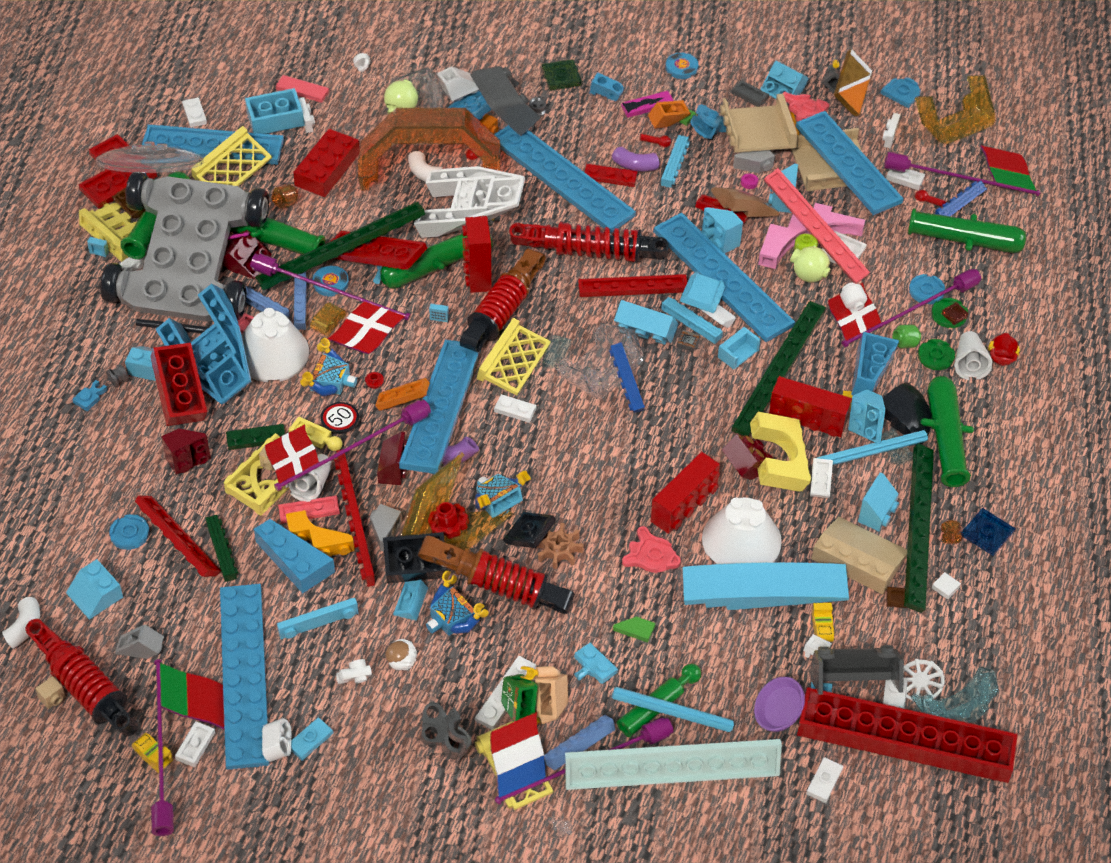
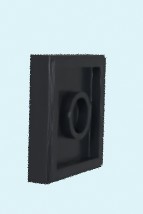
M523 512L503 540L508 545L537 548L556 522L554 515Z

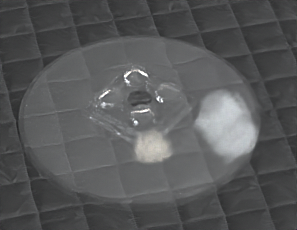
M144 142V145L132 144L131 146L112 149L96 157V164L99 167L123 172H171L195 168L204 163V156L195 151L168 144L156 145L155 142Z

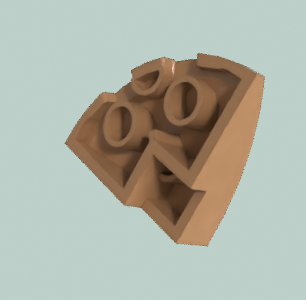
M711 188V192L724 209L730 208L732 211H743L747 217L779 216V212L773 206L753 194L732 188Z

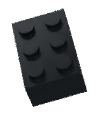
M444 533L384 537L383 546L387 584L442 579V575L447 571V568L421 559L418 553L425 536H432L444 542Z

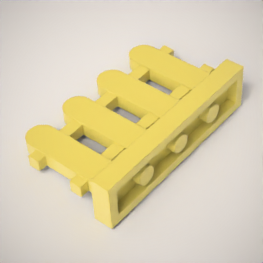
M117 203L104 204V207L97 211H88L85 208L79 210V224L94 238L107 241L109 251L121 262L127 259L128 256L123 253L120 242L129 235L137 222L130 223L131 217L126 212L120 214L121 207Z

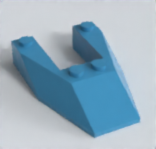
M211 283L198 294V297L214 321L211 327L193 341L190 340L181 323L171 318L167 319L155 330L165 346L191 343L202 389L223 405L252 381L240 327L232 304L223 289Z

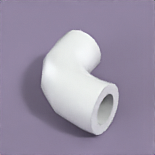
M413 151L408 156L411 172L422 181L426 182L429 170L443 169V167L427 164L425 155L420 151Z
M33 597L23 598L18 603L19 616L17 620L2 632L5 640L13 649L30 637L25 630L27 623L35 618L40 619V607L38 601Z

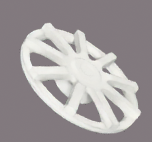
M915 659V661L904 665V672L906 671L912 676V678H904L907 682H912L907 687V692L914 687L917 689L915 698L907 693L906 698L916 702H925L934 699L941 693L945 683L944 674L933 661ZM920 664L928 665L924 672H921ZM916 665L917 673H914L909 668ZM932 667L937 671L936 673L927 675ZM940 676L941 684L930 681V679ZM929 685L939 688L934 695L929 690ZM925 690L929 697L919 699L920 691Z

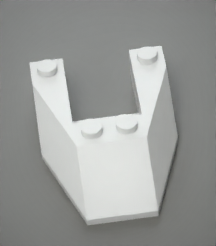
M479 166L429 170L426 185L433 197L454 196L451 208L424 210L426 215L415 220L414 225L421 238L439 237L461 230L462 225H465V217L487 216L488 221L519 206L525 177Z

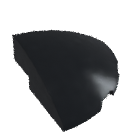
M909 382L902 383L883 397L885 405L884 418L891 422L890 426L903 435L922 430L927 433V436L929 435L931 427L923 426L921 420L923 418L932 419L930 408L923 395Z

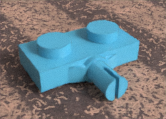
M591 643L575 652L574 658L582 666V669L574 674L578 680H581L586 675H590L603 684L618 672V669Z

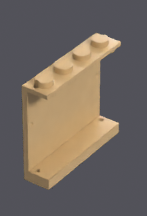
M777 94L776 106L729 109L726 98H723V105H720V114L723 116V124L726 126L730 146H733L735 153L796 148L797 131L784 94Z
M859 128L843 130L861 150L857 140ZM798 135L796 148H791L796 164H798L806 191L847 186L803 135Z

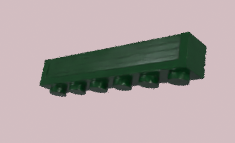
M217 515L206 517V525L224 581L237 579L238 570L237 567L234 568V557L231 558L230 556L232 555L231 548L227 547L229 542L224 537L226 535L224 528H221L223 526L222 520L218 519Z

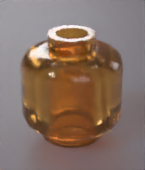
M291 184L280 185L273 189L272 202L281 209L288 208L297 203L298 191Z

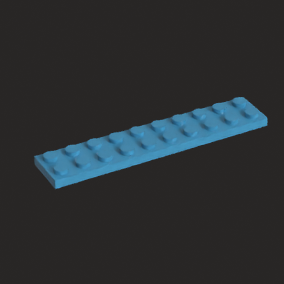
M508 125L490 137L491 142L598 225L602 228L609 227L610 234L614 228L621 227L636 216L635 210L529 130L520 136Z
M682 212L654 227L653 232L658 237L665 238L668 241V247L694 272L698 271L703 276L723 281L725 289L721 299L765 342L793 328L795 321Z
M445 339L429 381L427 394L423 398L429 404L431 413L428 414L427 418L413 425L399 462L400 469L432 474L439 473L481 350L475 352L461 347L460 341Z
M261 584L220 587L226 769L269 766L270 762L265 759L262 752L263 726L268 724Z

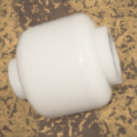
M849 283L842 288L840 297L847 309L858 311L864 307L867 295L860 284Z

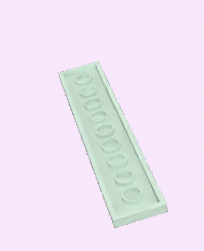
M780 739L569 752L565 753L566 790L780 776L782 744Z

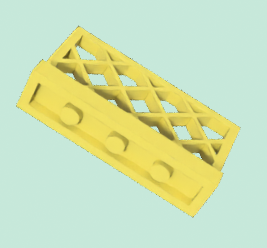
M242 126L191 168L192 177L195 180L240 186L271 160L272 156ZM248 140L253 145V148L242 149V144ZM233 152L240 153V160L229 159V155ZM242 153H252V160H242ZM254 153H262L265 158L263 160H254ZM219 163H227V170H217V165ZM229 163L240 164L239 171L229 170ZM242 164H252L251 170L241 171ZM206 174H214V181H206L203 177ZM216 174H227V181H216ZM229 174L239 175V180L229 182Z
M513 318L480 366L477 380L482 382L487 380L510 393L518 395L550 346L551 341L520 326V321ZM520 332L526 335L527 339L519 341L517 335ZM539 342L544 344V347L535 349L533 343ZM530 344L532 350L523 351L521 345ZM517 346L519 352L510 353L509 347ZM533 354L535 360L527 362L525 355ZM521 356L523 363L515 364L513 358ZM509 358L511 365L502 366L501 360ZM525 367L527 373L518 374L516 368ZM513 369L515 375L506 377L504 370ZM500 371L502 378H495L491 374ZM517 380L518 387L510 386L508 381Z

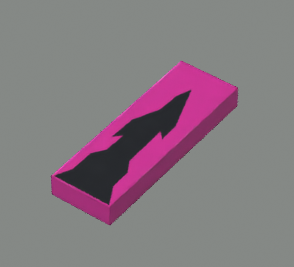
M668 91L622 102L621 107L627 118L650 112L657 102L674 100Z

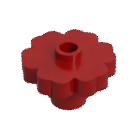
M443 502L436 507V511L430 512L428 523L432 533L443 532L444 536L452 539L460 536L461 530L468 528L469 518L463 506H460L458 503L452 505L449 502Z

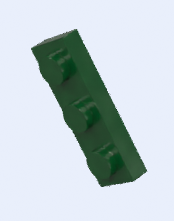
M284 424L227 431L228 450L262 446L275 433L279 437L285 435Z

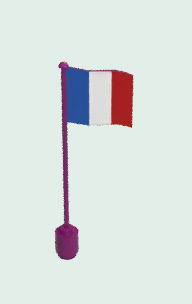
M537 712L491 731L490 748L498 783V796L495 798L497 804H501V801L565 774V769L545 777L544 753L537 730ZM660 717L642 725L641 736L609 750L622 749L642 739L650 745L670 737V734L673 733L672 724L667 717Z

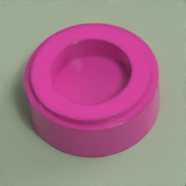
M751 173L744 174L741 177V185L746 189H754L758 186V177Z

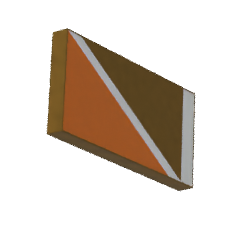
M850 49L846 53L834 96L853 116H858L861 112L872 70Z

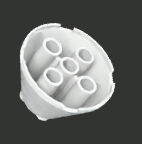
M266 308L263 312L258 313L241 334L250 377L254 380L261 382L279 379L280 381L287 380L298 374L308 361L309 346L305 337L283 313L275 311L273 308Z
M733 498L728 505L708 520L703 530L702 544L707 556L716 564L773 563L781 550V535L761 501L751 498Z

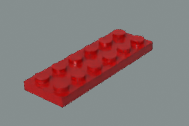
M340 231L331 241L340 238L350 232ZM379 236L372 239L369 243L361 244L354 250L344 252L337 258L332 259L408 270L427 250L426 242Z

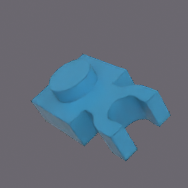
M95 380L90 389L85 387L72 399L73 403L88 411L100 400L99 395L107 391V386L103 385L101 388H97L100 385L99 381Z

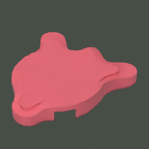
M782 93L786 102L789 103V111L796 115V121L827 111L829 108L828 102L820 99L814 101L810 99L811 95Z
M641 526L637 530L640 542H630V553L622 558L623 566L640 567L652 573L676 569L681 564L680 557L676 555V552L671 547L672 544L663 538L652 535L645 526Z

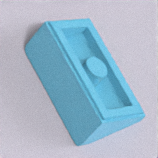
M422 580L404 583L393 613L394 616L417 620L428 587Z

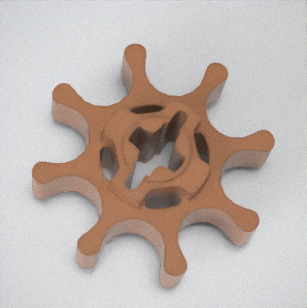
M560 523V529L557 532L548 531L545 535L547 538L543 539L537 546V548L544 549L538 552V561L542 562L546 558H552L553 569L558 568L560 560H567L573 566L575 558L571 554L574 552H584L583 543H574L575 540L580 539L579 530L567 534L565 533L564 523Z

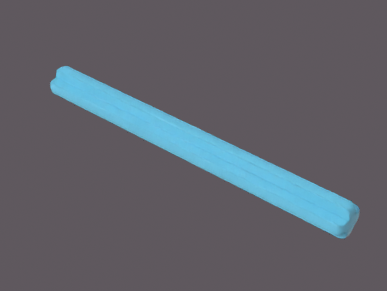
M922 430L883 440L879 444L872 443L817 458L833 460V465L926 442L928 436Z
M615 687L612 692V698L618 701L731 732L733 729L734 721L619 687Z

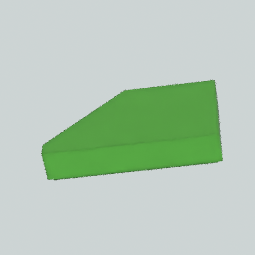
M634 617L614 624L613 631L648 643L656 623Z

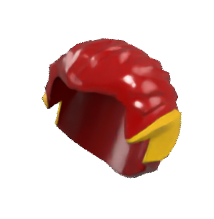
M1002 333L989 343L988 351H990L993 362L997 365L1008 366L1017 361L1020 348L1017 340L1011 337L1009 333Z

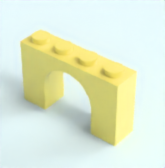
M757 412L750 422L752 438L776 443L785 450L789 457V461L765 458L758 468L760 485L798 492L803 491L809 485L811 475L809 474L808 459L806 458L799 419Z

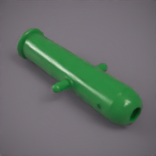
M180 171L168 175V177L190 179L188 175ZM144 210L129 235L121 240L120 247L128 257L137 260L146 256L156 215Z
M915 208L912 209L908 227V235L915 233L966 244L965 249L967 251H971L973 246L1007 253H1018L1024 249L1027 237L1026 232L1017 226L977 221L976 214H972L970 219L917 212Z
M268 217L264 226L260 228H253L248 224V226L233 227L230 232L236 234L248 230L251 233V237L256 238L258 241L302 255L326 243L324 235L316 236Z
M462 233L428 246L427 250L408 270L382 266L380 270L382 282L388 288H400L462 260L463 250H465L463 249L462 238H466V236H463Z
M938 376L929 382L927 388L932 419L923 418L921 424L934 429L942 469L941 482L948 487H960L968 483L971 477L967 470L962 432L971 434L974 432V428L961 423L957 389L953 381L948 377Z

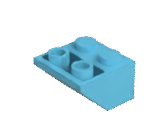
M775 60L760 90L768 93L769 96L775 99L777 94H782L783 92L799 95L806 86L809 77Z
M705 208L702 232L724 254L739 247L743 221L733 211Z
M867 389L853 395L848 430L877 444L881 443L885 405L881 395Z

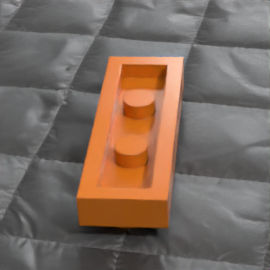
M423 378L380 392L375 406L381 411L423 398L427 394L430 382L427 378Z

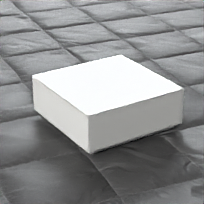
M944 572L932 585V589L946 599H949L960 588L961 583Z

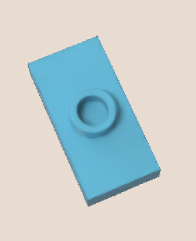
M318 717L291 740V751L299 759L304 760L333 734V730Z

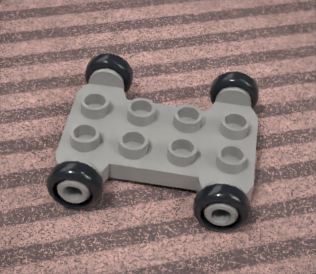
M133 172L128 178L125 192L128 208L133 211H141L145 208L146 212H151L157 217L143 270L129 272L124 270L118 263L108 264L103 270L100 281L102 299L107 303H116L120 300L122 304H126L136 312L208 322L212 321V318L198 297V294L212 283L223 289L232 304L238 321L242 317L246 306V286L243 282L236 280L229 282L228 285H223L218 282L231 228L248 226V224L253 228L264 226L269 211L268 192L263 188H255L251 192H245L238 186L168 176L153 180L145 172Z

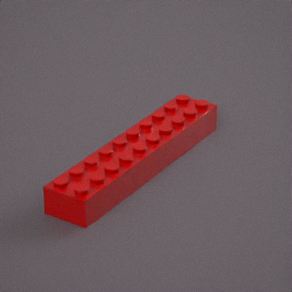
M809 687L806 688L804 707L797 736L1005 783H1009L1013 772L1018 734L827 691H823V694L819 695L816 689Z

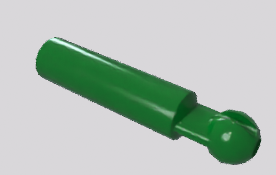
M696 664L684 666L681 671V677L678 679L670 677L648 696L673 703L683 695L684 685L687 683L694 684L700 680L702 674L700 667ZM635 706L617 720V726L622 733L630 738L642 728V725L649 723L660 712Z

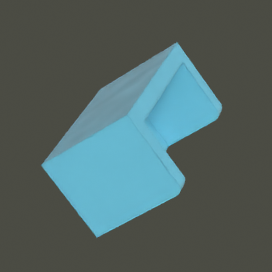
M743 327L719 346L718 358L732 369H735L759 351L760 338Z

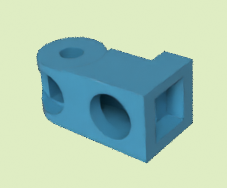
M597 73L591 82L589 93L593 95L598 93L610 100L617 101L623 93L624 87L620 82Z

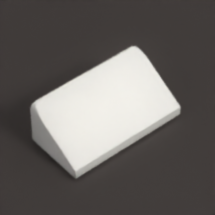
M720 305L717 306L714 313L702 310L726 328H729L736 319L734 315Z

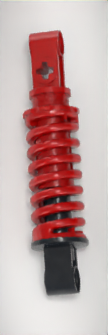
M561 221L558 227H552L548 224L547 226H541L538 224L514 223L509 228L510 241L514 245L543 247L546 250L554 248L556 249V255L568 253V255L572 256L576 251L580 257L586 252L587 257L590 258L595 253L597 258H602L605 254L606 259H611L614 254L616 260H621L624 253L626 261L638 263L640 257L661 260L666 258L668 254V241L665 238L642 236L641 229L631 230L632 237H629L628 229H624L622 236H619V229L614 228L613 235H610L609 227H605L604 231L600 232L599 226H595L594 231H591L590 225H586L585 230H581V225L577 224L575 229H572L570 223H563ZM517 232L521 233V235L516 236L514 234ZM657 247H663L664 249H663V250H657L656 248H657Z

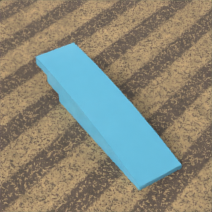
M778 562L683 567L685 605L705 603L706 608L726 606L727 610L849 600L846 564Z

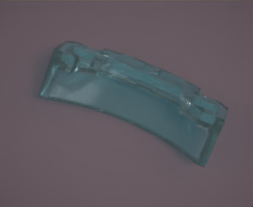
M979 667L971 681L955 695L940 700H933L932 695L929 694L924 696L913 694L911 698L922 713L970 723L986 713L992 698L997 696L999 687L994 670Z

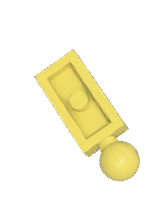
M298 417L288 429L291 432L305 424L306 433L314 446L322 449L327 444L331 451L340 450L342 447V440L337 436H332L331 431L301 417Z

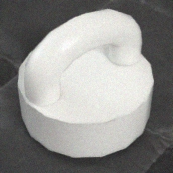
M366 53L358 54L353 59L355 67L360 72H364L371 61Z

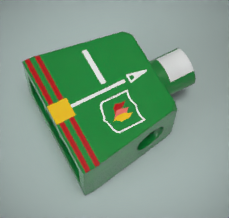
M524 674L505 676L501 680V703L513 722L535 713L538 685L532 680L520 677L525 676Z

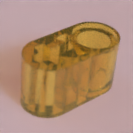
M328 302L312 318L310 328L325 336H329L340 324L338 322L345 318L346 311Z

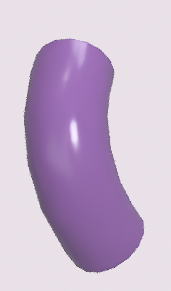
M618 147L612 153V160L629 170L644 172L659 168V158L655 153L636 154L624 147Z
M465 437L458 444L447 447L442 464L454 465L464 462L479 451V447L471 438Z

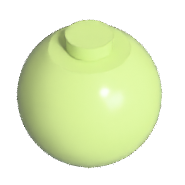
M408 80L395 81L387 87L384 94V101L389 109L387 113L394 118H400L401 114H408L415 109L418 103V93L412 82Z
M810 246L802 250L796 249L790 258V261L794 263L796 275L805 282H818L823 277L826 278L831 270L827 254L818 247Z

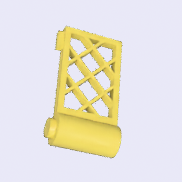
M511 721V722H509V723H507V724H504V725H502V726H500V727H497V728H495V729H493V730H491V731H494V730H496V729H498V728H501V727H503V726H505V725H508V724L512 723L513 721ZM491 731L477 736L475 747L479 754L483 753L486 756L497 777L490 748ZM547 781L542 783L546 790L540 793L529 789L524 791V793H527L525 799L516 803L514 797L504 801L508 808L513 807L516 810L552 794L553 789Z

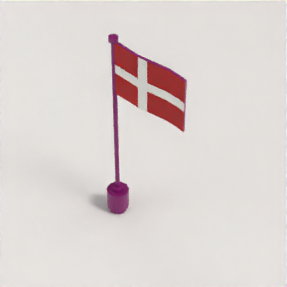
M255 253L251 260L250 267L254 268V271L268 276H272V274H276L278 271L363 302L350 313L341 327L332 336L327 338L331 342L365 354L372 353L381 345L396 325L404 318L408 320L410 317V313L405 314L278 268L277 259L260 253L258 255Z
M968 269L954 277L953 286L882 323L877 309L868 295L864 307L855 311L845 307L839 294L829 299L828 305L833 317L841 328L844 337L841 344L846 348L851 342L861 338L863 332L871 333L953 289L965 292L979 284L981 275L977 269ZM862 282V283H860V285L862 286L864 292L866 293L865 288H864V284H863V282Z
M417 400L402 409L399 420L319 462L316 449L306 433L305 424L266 444L267 458L275 470L278 483L274 484L277 491L282 490V487L401 422L410 426L427 418L428 414L431 413L429 404L425 400Z

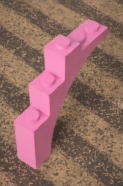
M815 203L814 209L833 231L841 234L862 236L865 220L834 213L831 206ZM794 214L791 217L788 228L770 224L760 251L758 265L776 269L780 259L787 251L794 247L796 237L801 234H810Z

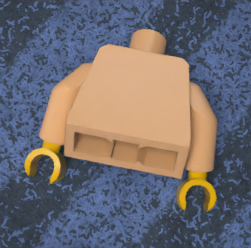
M521 666L520 669L527 670L526 675L520 676L521 678L532 680L535 676L537 677L535 679V683L538 685L536 698L537 725L538 723L542 725L557 720L568 703L567 675L561 674L558 669L552 666L536 667L535 669Z

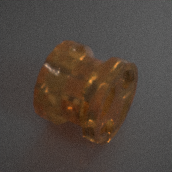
M950 520L941 524L942 541L945 544H957L962 540V534L960 533L961 525L958 521Z

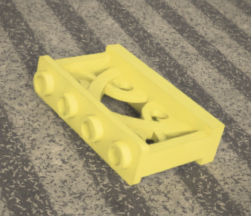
M276 433L271 438H268L258 450L252 453L248 460L241 463L238 469L232 475L227 476L224 481L225 492L228 495H232L260 516L289 489V487L283 486L282 490L277 491L274 487V484L278 483L277 479L257 482L258 469L263 468L260 465L259 454L266 443L279 438V435ZM242 481L246 482L244 485H241L243 488H248L252 486L247 490H240L237 488V486ZM254 492L257 498L254 499L249 494Z

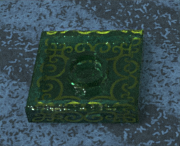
M574 59L541 64V70L549 91L582 85Z

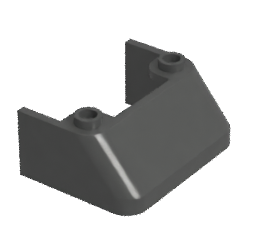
M497 66L478 69L470 74L489 107L520 136L541 119L528 105V98L523 93L520 95L516 91L515 87L519 85V82L511 76L512 73L506 66L504 68Z
M882 645L881 648L831 649L830 647L822 646L818 647V650H815L813 653L810 679L819 695L823 694V681L891 680L898 692L903 693L904 659L898 650L894 649L891 645Z

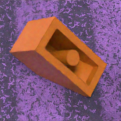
M684 100L657 102L649 112L648 117L654 128H666L688 117L691 113Z

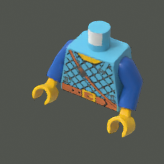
M322 338L320 340L321 343L317 344V350L320 352L325 351L326 353H322L312 374L304 372L300 381L301 385L304 387L309 385L311 391L316 392L322 397L341 394L345 386L355 388L357 377L350 375L349 365L332 348H329L330 341L327 338Z
M526 470L516 475V479L506 478L500 474H496L489 479L481 477L476 487V509L481 511L485 508L488 514L494 518L523 501L520 487L526 481L531 480Z

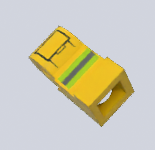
M813 603L811 615L814 634L828 642H833L832 603Z
M144 733L132 743V747L146 763L159 773L158 742L148 733ZM165 746L163 747V769L173 761L171 751Z

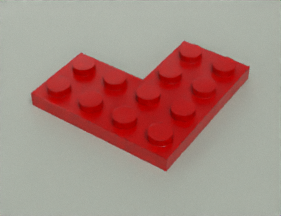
M116 134L88 149L89 154L105 170L78 184L79 190L99 209L104 204L114 201L112 196L126 187L128 178L133 172H145L152 179L157 177V172L128 143Z

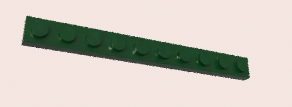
M418 202L410 204L279 265L278 268L295 274L305 273L314 266H319L329 259L337 258L340 254L354 250L361 244L369 243L372 239L386 235L391 230L401 228L406 223L418 220L421 216L426 215L424 208ZM277 271L272 276L260 274L255 278L261 289L265 290L274 287V285L282 281L289 280L292 276Z
M809 300L734 422L732 432L750 437L752 434L750 422L757 412L764 413L771 402L772 392L778 377L786 378L826 311L825 306Z
M917 443L913 447L904 606L922 613L926 610L934 450Z

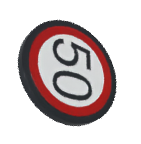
M345 402L332 403L324 408L321 413V424L331 433H347L353 430L359 422L357 409Z

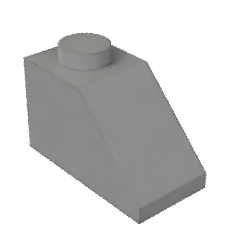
M770 150L740 152L734 155L733 167L754 173L769 171L773 168L775 156Z
M379 504L378 508L372 511L370 521L379 548L384 552L383 538L395 535L402 523V514L399 510Z
M144 624L120 636L115 654L148 659L160 653L164 636Z

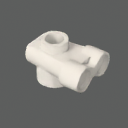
M365 659L350 662L349 668L339 670L336 673L338 684L347 683L355 680V683L367 681V677L372 675L370 665L366 666Z

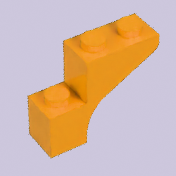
M305 510L286 514L288 530L304 541L311 540L312 546L329 557L338 554L347 555L350 552H354L353 537L350 534L313 525L309 521Z

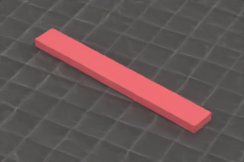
M779 168L764 178L766 184L809 233L817 239L818 243L853 283H859L870 274L868 269Z

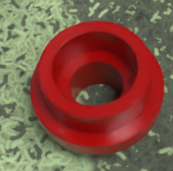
M371 372L366 375L365 383L368 387L377 389L384 383V377L379 372Z

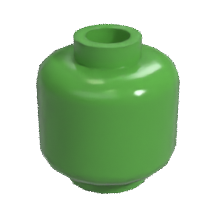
M913 324L899 325L894 330L892 338L899 340L897 347L901 349L915 348L921 340V332Z

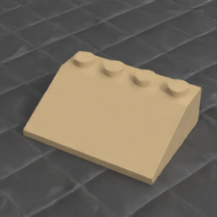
M838 517L816 542L812 560L818 563L846 564L848 578L884 594L906 559L907 549Z

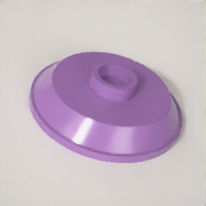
M778 677L768 682L761 689L755 701L754 714L758 724L771 732H779L793 725L804 707L805 694L802 686L790 677Z

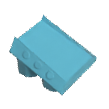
M697 271L690 276L680 301L714 313L725 289L722 280L718 281L703 276Z

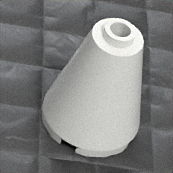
M972 331L961 335L954 363L956 373L966 380H970L969 377H976V380L987 376L992 369L990 354L978 334Z
M324 454L317 455L319 462L328 458ZM329 461L285 485L286 488L289 487L292 491L290 494L300 501L309 502L316 499L322 491L331 470L332 462Z

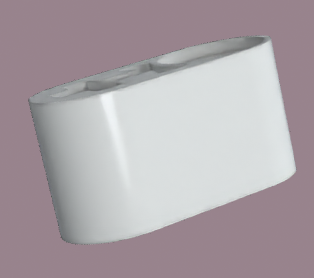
M285 718L263 726L262 752L265 759L269 762L286 757L291 753V726Z

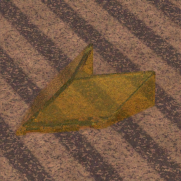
M462 451L415 489L401 536L432 533L428 523L429 514L432 511H436V507L439 504L449 501L462 457L465 456ZM507 509L492 518L487 511L466 513L469 518L468 528L461 530L460 536L452 539L444 536V542L463 550L465 548L470 549L511 516L512 513Z

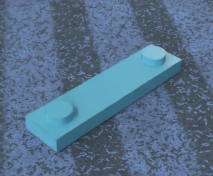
M351 598L277 623L280 639H290L299 633L340 619H350L355 614H358L357 601L355 598Z

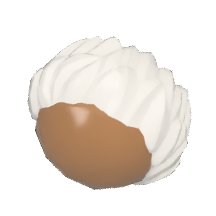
M398 639L387 647L386 660L394 670H408L416 662L417 651L412 642L406 639Z

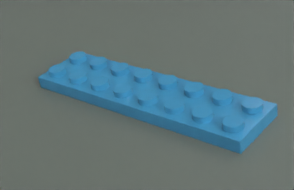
M826 111L796 122V128L872 215L903 203V197Z
M148 124L141 145V153L203 159L235 132ZM248 133L272 156V159L266 164L278 165L284 136ZM248 140L242 144V149L253 148V145ZM231 153L229 159L240 160V153ZM242 153V160H252V153ZM254 153V160H263L265 158L262 153Z

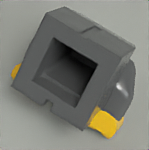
M834 60L833 64L828 66L826 73L822 77V82L832 93L835 92L840 72L836 69L839 67L837 60Z

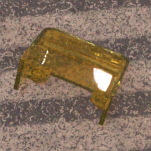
M985 75L967 76L971 93L966 94L962 99L964 110L939 120L932 96L915 97L921 123L938 142L949 144L986 129L995 123L996 116Z

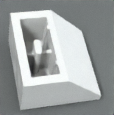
M449 67L437 73L441 86L451 101L461 100L463 96L474 94L479 90L470 75L471 73L455 67Z

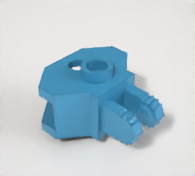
M699 104L696 109V113L699 115H693L690 121L695 131L706 139H712L713 135H716L717 132H726L723 116H720L717 111Z

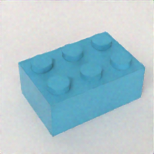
M295 88L245 98L247 116L253 133L267 134L304 126L303 111Z
M623 300L619 304L614 322L618 325V328H621V331L629 334L634 331L641 338L648 339L652 337L655 342L663 345L666 342L672 343L678 326V322L673 316Z

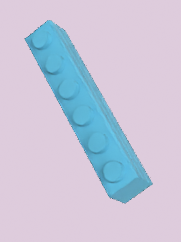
M678 135L661 178V186L671 188L672 185H675V177H678V170L681 169V162L683 163L684 155L687 153L686 148H689L690 142H688L689 137Z
M668 297L662 302L661 310L712 343L716 344L722 338L723 331L720 328L715 327L711 322L706 321L692 310L687 309L675 299Z

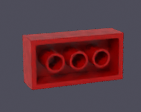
M329 128L293 171L295 186L326 197L360 154L359 139Z
M487 216L465 217V225H462L463 236H466V238H462L463 249H465L463 250V261H465L463 263V271L465 275H468L465 276V285L469 287L470 293L489 292L492 288L491 238Z
M191 343L153 347L150 358L166 426L204 421L207 415V408Z
M779 376L772 392L769 414L799 419L801 426L841 438L848 422L852 398Z
M701 451L652 499L650 522L667 534L679 529L682 521L685 518H690L694 509L698 505L702 506L710 493L714 494L718 489L720 463Z

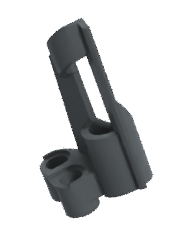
M430 702L424 707L422 713L421 741L427 746H441L443 754L449 759L455 760L456 764H459L460 759L467 754L471 746V738L463 728L459 727L461 717L455 707L446 715L438 703ZM435 710L438 716L430 718L427 715V711ZM432 730L436 733L437 737L429 739L426 737L425 732ZM450 739L460 743L458 749L450 745Z

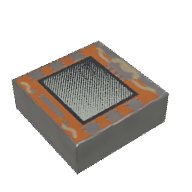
M683 330L676 347L694 352L700 340V335Z

